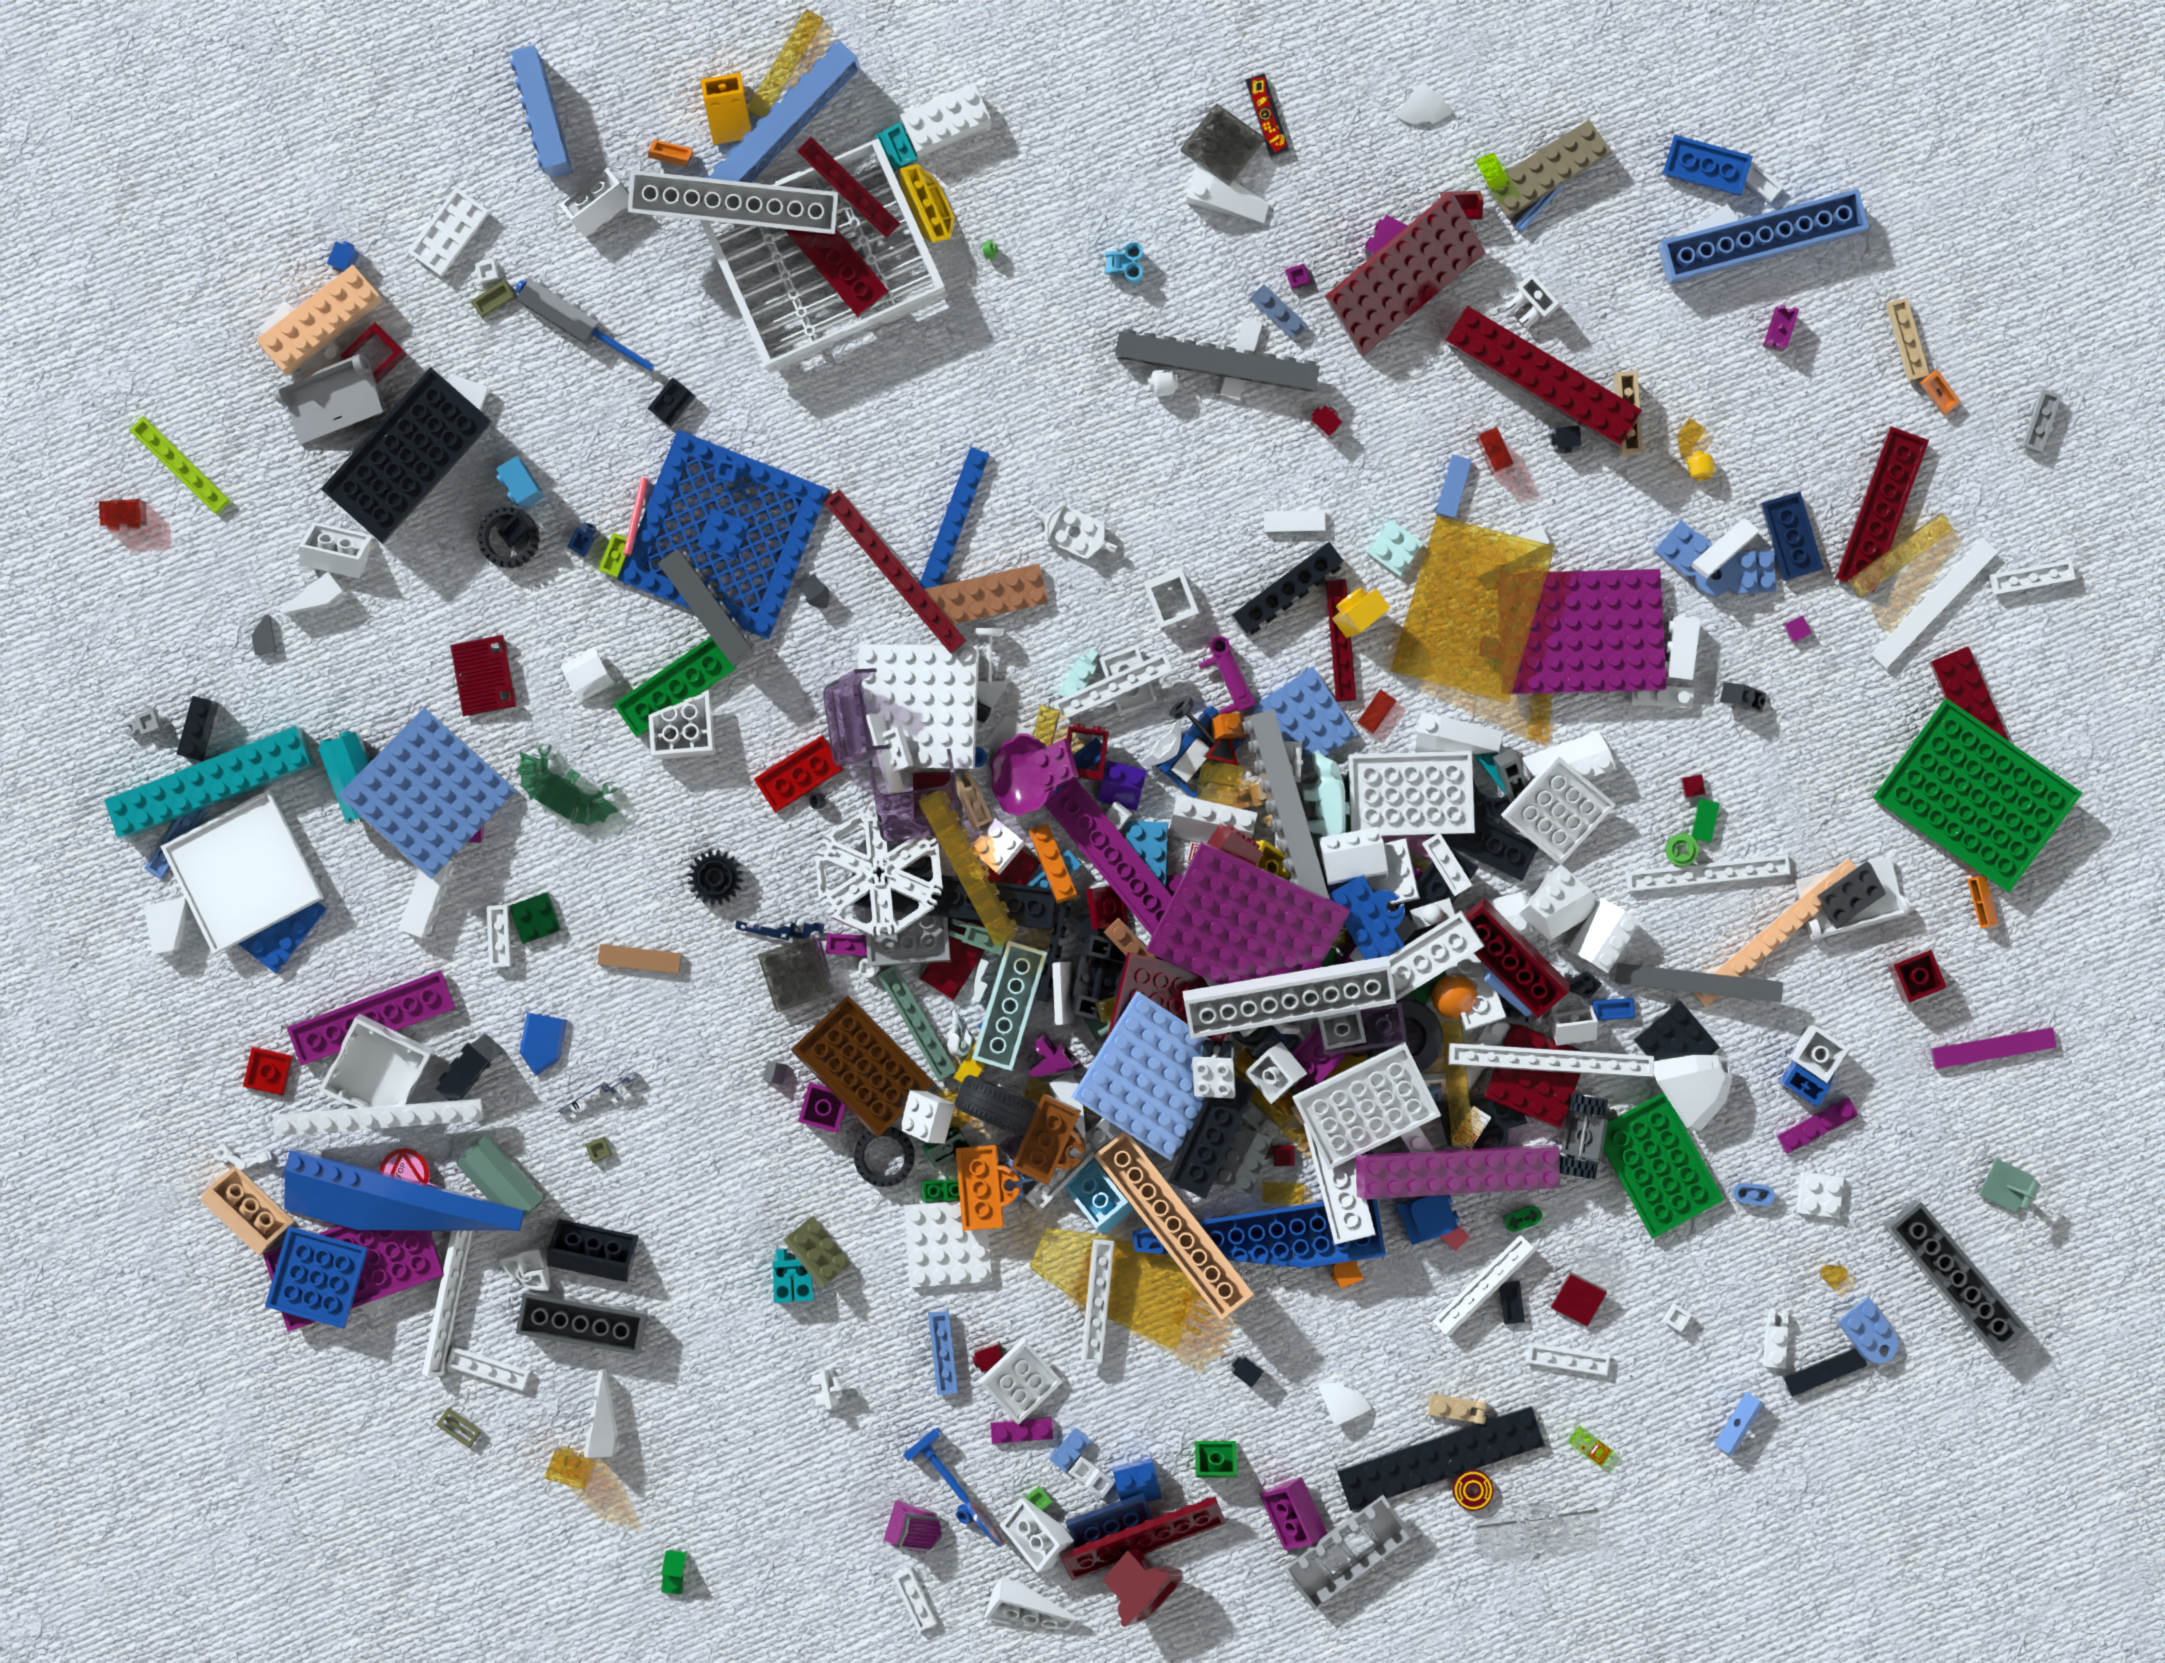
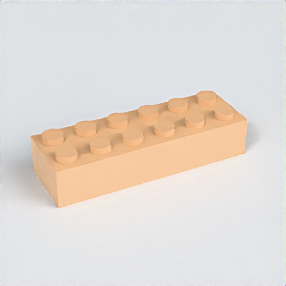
M351 265L257 338L256 341L265 354L287 377L381 304L380 295L355 266Z

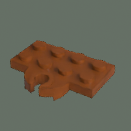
M1044 1093L1011 1168L1049 1185L1056 1168L1066 1170L1078 1165L1082 1158L1071 1156L1069 1149L1074 1147L1082 1154L1086 1152L1085 1140L1074 1129L1081 1110Z

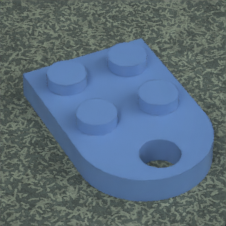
M1865 1297L1836 1321L1866 1361L1878 1364L1886 1363L1895 1356L1898 1349L1897 1335L1870 1297ZM1882 1345L1887 1348V1354L1884 1357L1879 1352Z

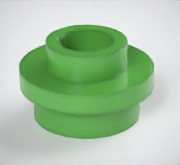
M991 239L983 243V253L986 259L995 260L996 255H998L997 244L993 243Z

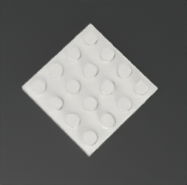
M1556 754L1501 815L1557 863L1562 864L1616 804Z
M960 1200L904 1205L910 1288L992 1281L988 1229L962 1230Z

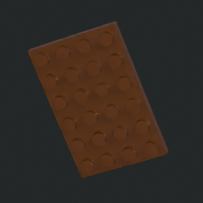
M849 996L845 997L791 1049L794 1055L876 1138L904 1113L910 1090L926 1091L934 1083Z

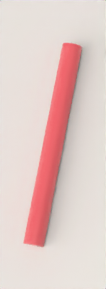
M644 477L640 479L623 552L626 556L632 555L649 479Z

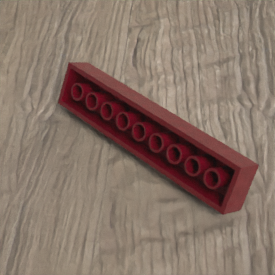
M1468 305L1445 340L1446 345L1619 449L1642 415L1640 408Z

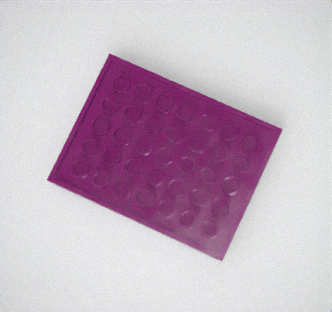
M1660 569L1497 573L1502 695L1667 690Z
M1201 841L1146 948V952L1220 985L1316 969L1321 967L1350 909Z

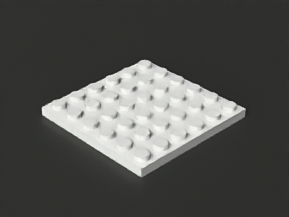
M859 644L854 766L880 767L866 716L882 713L887 731L895 727H903L913 766L909 768L975 769L979 646H961L953 654H950L943 645Z

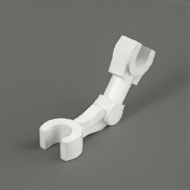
M220 1144L219 1146L224 1150L223 1156L219 1153L213 1155L217 1160L232 1163L239 1170L273 1159L271 1151L243 1160L235 1156L234 1151L226 1144Z

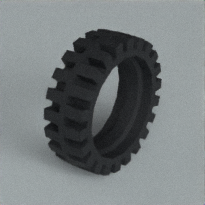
M500 507L498 510L491 511V514H487L484 517L485 520L481 521V527L477 532L479 534L477 541L483 555L493 564L503 568L523 566L524 563H528L536 555L535 552L539 548L540 532L535 521L528 515L535 526L528 532L527 546L520 554L513 557H503L492 549L489 540L492 527L502 519L512 518L520 510L518 508Z
M891 1126L879 1137H891L902 1146L905 1154L904 1163L897 1173L890 1176H878L867 1167L864 1159L865 1150L868 1144L876 1138L870 1131L861 1136L854 1151V1163L857 1172L869 1184L877 1187H890L902 1182L910 1174L915 1161L914 1146L910 1138L903 1131Z

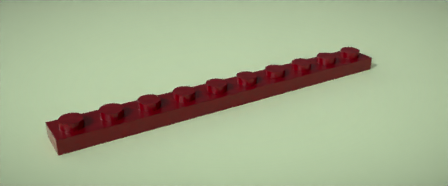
M838 489L824 502L948 652L953 654L967 642L965 637L846 495Z

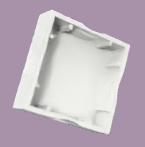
M359 1014L355 1017L342 1043L341 1051L335 1062L331 1065L319 1091L345 1104L358 1108L408 1104L434 1050Z

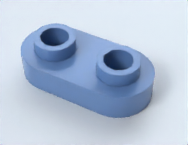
M1741 1182L1736 1184L1732 1190L1733 1198L1743 1204L1768 1206L1775 1199L1773 1189L1766 1185ZM1741 1189H1744L1746 1192L1744 1196L1739 1195ZM1762 1191L1766 1193V1196L1763 1199L1760 1198V1193Z

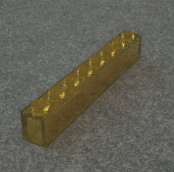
M938 790L919 800L918 803L995 947L1018 936L1016 932L1019 931V928L1014 919L1009 920L1007 913L1010 911L1004 901L1000 903L997 897L1000 893L995 883L990 884L987 879L990 874L986 866H981L977 860L980 858L975 846L970 847L968 840L971 839L965 828L961 830L958 824L961 820L956 810L951 811L948 806L951 801L947 793H941Z

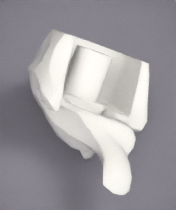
M953 1011L952 1030L950 1029L948 1032L949 1040L947 1046L952 1055L961 1057L970 1052L973 1039L966 1028L962 1032L958 1013Z

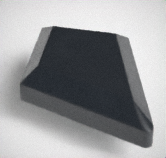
M1588 971L1568 981L1570 983V992L1590 999L1602 985Z

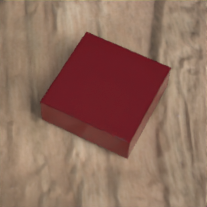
M1294 1145L1273 1146L1274 1167L1295 1166Z

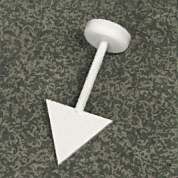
M976 628L978 636H987L986 681H978L977 696L981 703L993 709L1009 681H992V637L1002 636L1004 628Z

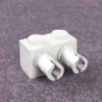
M1531 273L1517 286L1519 293L1506 304V307L1515 314L1526 302H1531L1533 308L1519 319L1529 329L1540 317L1548 318L1561 304L1538 278Z

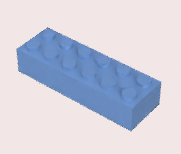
M535 45L511 51L513 59H510V64L518 77L515 79L518 91L521 92L523 97L520 98L522 107L529 116L526 117V122L529 130L531 129L534 135L531 137L534 149L539 154V156H536L539 168H542L543 173H547L550 179L574 173L542 56Z

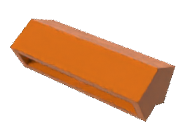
M1979 875L1967 879L1980 928L1997 925L1998 921L1986 877ZM1975 880L1977 881V885H1978L1979 893H1980V896H1981V900L1979 899V895H1978L1977 887H1976V884H1975ZM1981 903L1983 904V908H1984L1985 915H1986V919H1987V924H1986V922H1985V918H1984V914H1983V910H1982Z

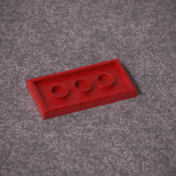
M823 735L755 777L754 781L773 811L777 813L843 771L844 768Z

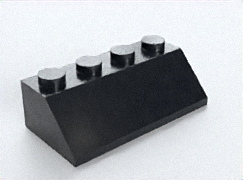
M559 1219L547 1250V1266L627 1283L633 1267L639 1236Z

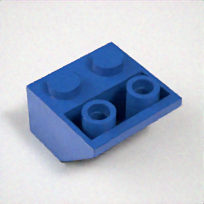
M1792 1060L1778 1083L1810 1105L1818 1107L1830 1089L1835 1072L1828 1083H1826Z

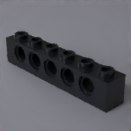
M1329 541L1234 612L1231 618L1245 636L1249 633L1251 636L1261 629L1259 625L1265 621L1270 623L1277 617L1275 613L1281 609L1286 611L1293 605L1292 601L1295 598L1299 597L1302 599L1310 593L1308 589L1311 586L1315 585L1318 587L1326 581L1324 577L1331 572L1334 575L1342 569L1341 564L1344 560ZM1316 562H1324L1326 564V570H1317L1315 566ZM1302 573L1308 574L1310 582L1302 583L1299 575ZM1286 585L1291 586L1294 589V594L1290 596L1284 594L1283 587ZM1268 598H1275L1278 605L1274 608L1267 605ZM1252 610H1259L1261 612L1259 620L1251 618L1250 612Z

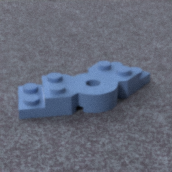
M1682 520L1678 522L1654 550L1659 557L1682 577H1693L1695 587L1704 595L1718 596L1728 590L1734 595L1776 592L1774 551L1737 552L1716 571L1719 575L1718 580H1713L1711 577L1706 579L1693 569L1691 565L1713 544L1699 532L1696 533Z

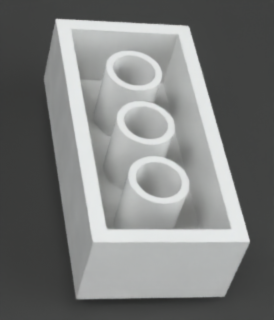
M974 82L900 115L901 122L918 158L991 126V118Z

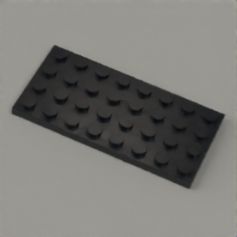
M430 367L322 486L321 490L379 542L384 544L488 429L493 421Z

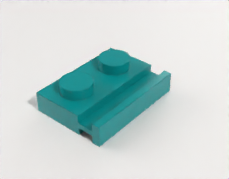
M899 122L882 133L875 135L876 139H879L893 172L918 161L903 123Z

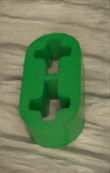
M1527 1206L1507 1214L1504 1217L1503 1223L1509 1231L1517 1232L1538 1224L1542 1220V1212L1536 1206ZM1530 1210L1538 1213L1535 1216V1220L1531 1218L1524 1219V1217L1530 1214ZM1511 1217L1514 1219L1521 1218L1522 1220L1516 1223L1515 1228L1512 1225H1508Z

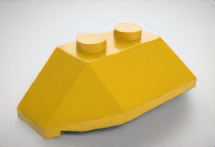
M919 164L901 168L900 188L922 237L932 243L950 239L955 217L939 182L928 172L924 171Z

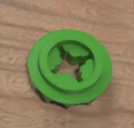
M1676 834L1666 844L1667 858L1678 866L1690 865L1696 860L1699 853L1698 843L1688 834ZM1675 845H1680L1681 847L1686 845L1689 855L1684 853L1679 855V850Z

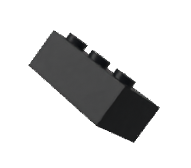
M487 1034L473 1043L468 1042L462 1048L461 1052L463 1054L460 1058L456 1057L449 1065L451 1067L450 1071L444 1072L438 1079L440 1084L436 1087V1090L449 1101L462 1100L479 1080L484 1070L492 1065L491 1061L501 1054L504 1049Z

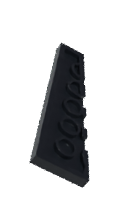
M1069 900L1058 904L1053 927L1054 932H1052L1049 943L1050 951L1045 961L1046 970L1042 975L1038 991V1001L1047 1002L1048 998L1052 999L1054 991L1053 986H1051L1053 978L1052 964L1056 963L1057 958H1061L1063 947L1059 945L1061 938H1065L1067 926H1064L1065 918L1069 919L1071 906H1068Z

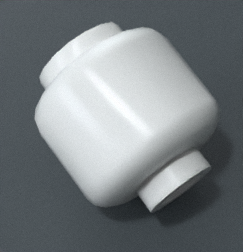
M1170 369L1155 370L1152 372L1151 378L1147 380L1149 391L1152 390L1156 397L1173 395L1175 390L1178 389L1177 374L1173 373Z

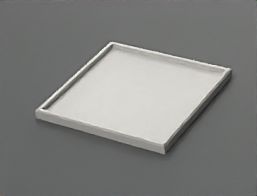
M269 789L160 846L213 955L227 950L324 898L272 791Z

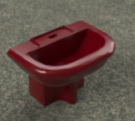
M1132 1549L1122 1556L1103 1578V1581L1119 1598L1118 1614L1121 1618L1120 1623L1123 1627L1143 1622L1155 1613L1179 1586L1184 1575L1181 1569H1174L1170 1566L1154 1568L1138 1549Z

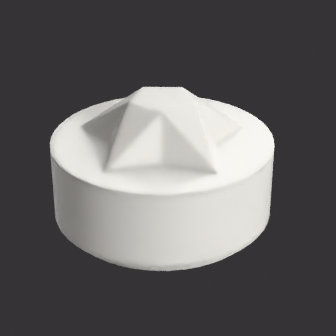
M867 958L859 963V972L863 977L869 979L878 975L880 966L868 967Z

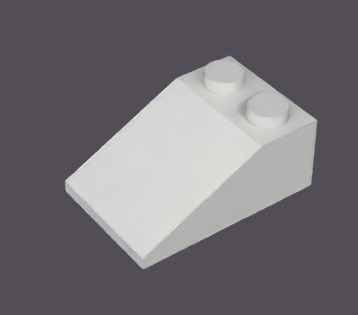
M1022 1498L1000 1525L1037 1573L1051 1569L1061 1558L1060 1554L1064 1553L1074 1542L1061 1524L1026 1498Z

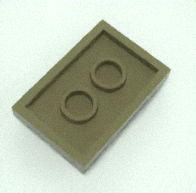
M814 1216L810 1217L783 1239L820 1288L828 1284L851 1264Z

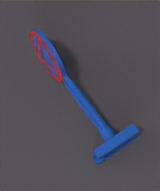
M934 1428L906 1451L903 1456L907 1461H910L922 1453L926 1459H929L959 1499L967 1505L970 1514L983 1532L998 1547H1002L1004 1541L995 1526L979 1507L970 1501L965 1490L935 1454L936 1451L931 1445L942 1433L938 1428Z

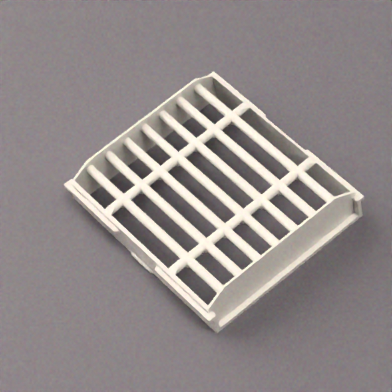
M879 139L850 150L834 159L843 167L875 153L879 165L853 177L858 182H861L883 172L887 183L868 192L873 197H877L891 190L895 202L883 207L889 212L899 209L904 219L899 221L901 224L892 233L907 227L912 238L873 254L869 244L885 236L879 231L865 236L861 225L869 221L864 216L857 218L852 208L854 206L832 185L822 189V191L838 192L841 203L837 205L836 214L845 211L849 222L836 227L841 234L852 229L854 230L857 240L849 244L854 250L862 248L866 257L863 261L870 266L871 270L887 289L885 280L924 264L928 275L889 291L887 295L870 308L872 309L886 302L888 308L817 339L815 333L856 315L849 309L818 324L811 325L808 314L842 299L836 293L803 307L799 296L829 283L822 277L795 289L791 278L811 270L815 266L809 261L793 269H786L783 260L802 251L797 245L781 252L778 251L775 241L788 236L784 229L771 234L768 227L741 225L716 236L711 225L716 222L700 220L768 374L833 346L834 342L879 322L884 324L947 296L945 286ZM812 167L803 172L799 171L785 177L773 185L795 188L821 175ZM754 228H760L763 238L724 254L720 243ZM763 246H768L771 253L770 257L734 273L732 272L729 261ZM916 246L919 257L883 273L880 271L877 262ZM776 264L779 275L743 291L740 290L736 280ZM784 282L788 293L749 310L745 298ZM932 282L934 288L895 304L894 298ZM792 300L796 309L795 312L757 328L753 319L754 316ZM800 318L804 330L765 346L761 335ZM806 337L809 338L810 343L771 360L770 353Z

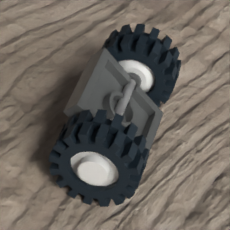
M1571 1094L1569 1110L1583 1112V1115L1567 1112L1561 1153L1575 1155L1576 1158L1561 1156V1174L1596 1179L1598 1162L1584 1159L1602 1160L1608 1120L1592 1117L1591 1114L1606 1116L1608 1099L1597 1098L1591 1095Z

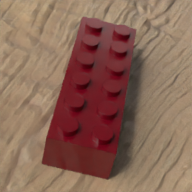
M1485 897L1464 914L1484 944V947L1474 952V954L1537 1018L1542 1016L1569 993L1570 983Z

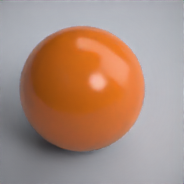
M1462 974L1445 975L1437 981L1433 988L1432 1001L1434 1007L1442 1016L1448 1019H1462L1461 1013L1465 1012L1467 1014L1472 1010V1005H1476L1477 988L1472 980Z

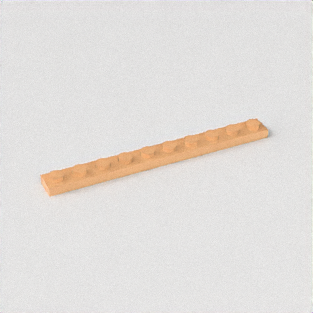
M1849 858L1845 859L1712 974L1742 977L1823 908L1817 898L1820 893L1857 867ZM1693 993L1705 1007L1719 997L1718 995Z

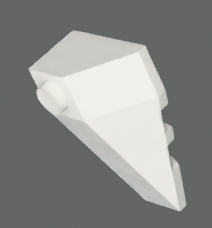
M1196 164L1187 195V204L1264 224L1269 203L1219 170Z
M602 1368L598 1371L594 1400H597V1403L593 1405L590 1415L591 1421L594 1422L587 1431L584 1457L586 1458L612 1457L615 1451H619L620 1439H617L618 1431L606 1369Z
M1002 1577L993 1589L985 1613V1619L1011 1625V1621L1023 1622V1626L1030 1627V1624L1036 1623L1041 1624L1043 1628L1069 1630L1076 1621V1616L1022 1583Z

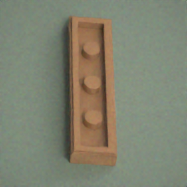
M600 944L597 964L679 974L682 953Z

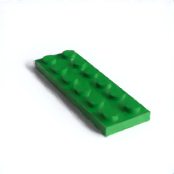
M710 636L613 705L635 737L638 738L649 730L650 714L702 694L738 668L729 662Z

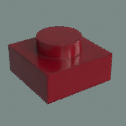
M1702 774L1680 778L1684 798L1706 794Z

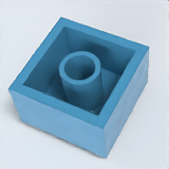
M518 456L496 468L499 473L496 476L502 486L509 489L510 492L507 495L517 507L520 505L526 509L545 497L525 462Z

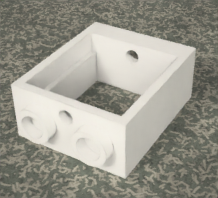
M1182 568L1143 582L1160 630L1165 628L1166 631L1176 628L1179 622L1184 621L1187 624L1196 620L1195 616L1199 615V611ZM1180 579L1191 611L1164 621L1152 590Z

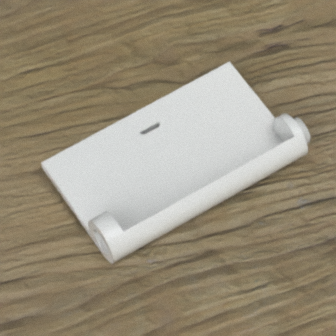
M1891 856L1868 861L1880 880L1886 895L1837 929L1832 926L1824 909H1820L1805 922L1811 940L1908 915V911L1911 910L1908 899H1904L1900 895ZM1863 863L1855 864V866L1859 867ZM1831 871L1795 880L1799 898L1805 895Z

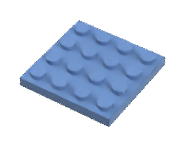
M1314 667L1245 711L1246 715L1250 716L1274 709L1283 741L1302 742L1301 760H1303V764H1301V772L1313 764L1312 754L1318 749L1325 757L1358 735Z

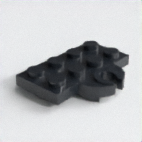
M1485 1092L1437 1106L1441 1114L1439 1118L1448 1146L1456 1144L1452 1141V1138L1473 1106L1491 1117L1472 1146L1473 1149L1485 1148V1142L1488 1139L1495 1141V1147H1505L1509 1138L1508 1129L1527 1124L1526 1117L1521 1113L1483 1098Z

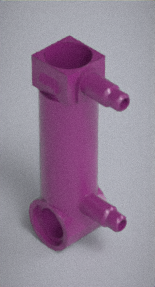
M1224 636L1213 638L1209 644V651L1213 657L1199 663V668L1202 670L1215 664L1218 667L1233 701V704L1219 711L1220 714H1230L1235 711L1241 712L1254 706L1255 702L1228 639ZM1216 642H1222L1225 645L1223 652H1217L1214 649Z

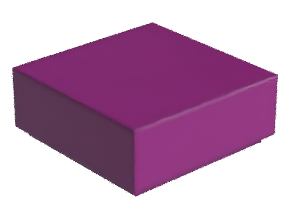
M1304 263L1285 270L1291 290L1311 283Z
M1804 616L1783 625L1792 643L1812 634Z

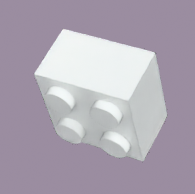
M1282 1042L1267 1050L1245 1072L1270 1104L1283 1097L1307 1074Z
M910 1090L900 1130L927 1143H945L955 1104L927 1091Z

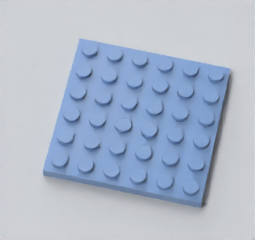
M1136 991L1071 1097L1166 1159L1172 1161L1193 1127L1206 1098L1194 1095L1193 1057H1202L1203 1043L1205 1040L1211 1039L1206 1036L1191 1039L1187 1023Z

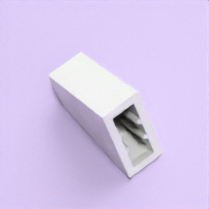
M186 898L144 906L153 954L167 957L172 956L173 951L180 949L190 908Z

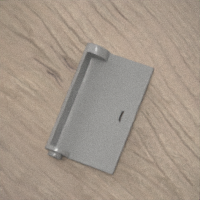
M362 353L278 386L274 393L276 401L288 407L299 445L309 443L385 413L370 363Z

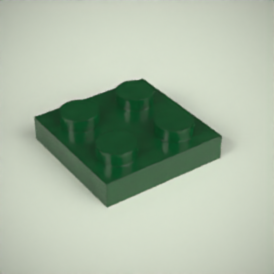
M549 892L509 905L522 944L562 931Z

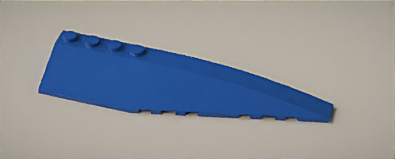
M290 1150L285 1167L284 1210L356 1230L520 1231L525 1212L522 1209L304 1150Z
M1366 1199L1375 1235L1337 1245L1334 1243L1324 1201L1197 1220L1229 1261L1308 1268L1386 1256L1377 1199ZM1150 1228L1132 1231L1136 1252L1169 1254Z

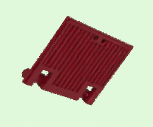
M504 635L450 645L463 717L516 707L517 699L515 688H513L508 648ZM498 643L500 653L493 654L491 644ZM507 691L508 701L501 702L500 692Z

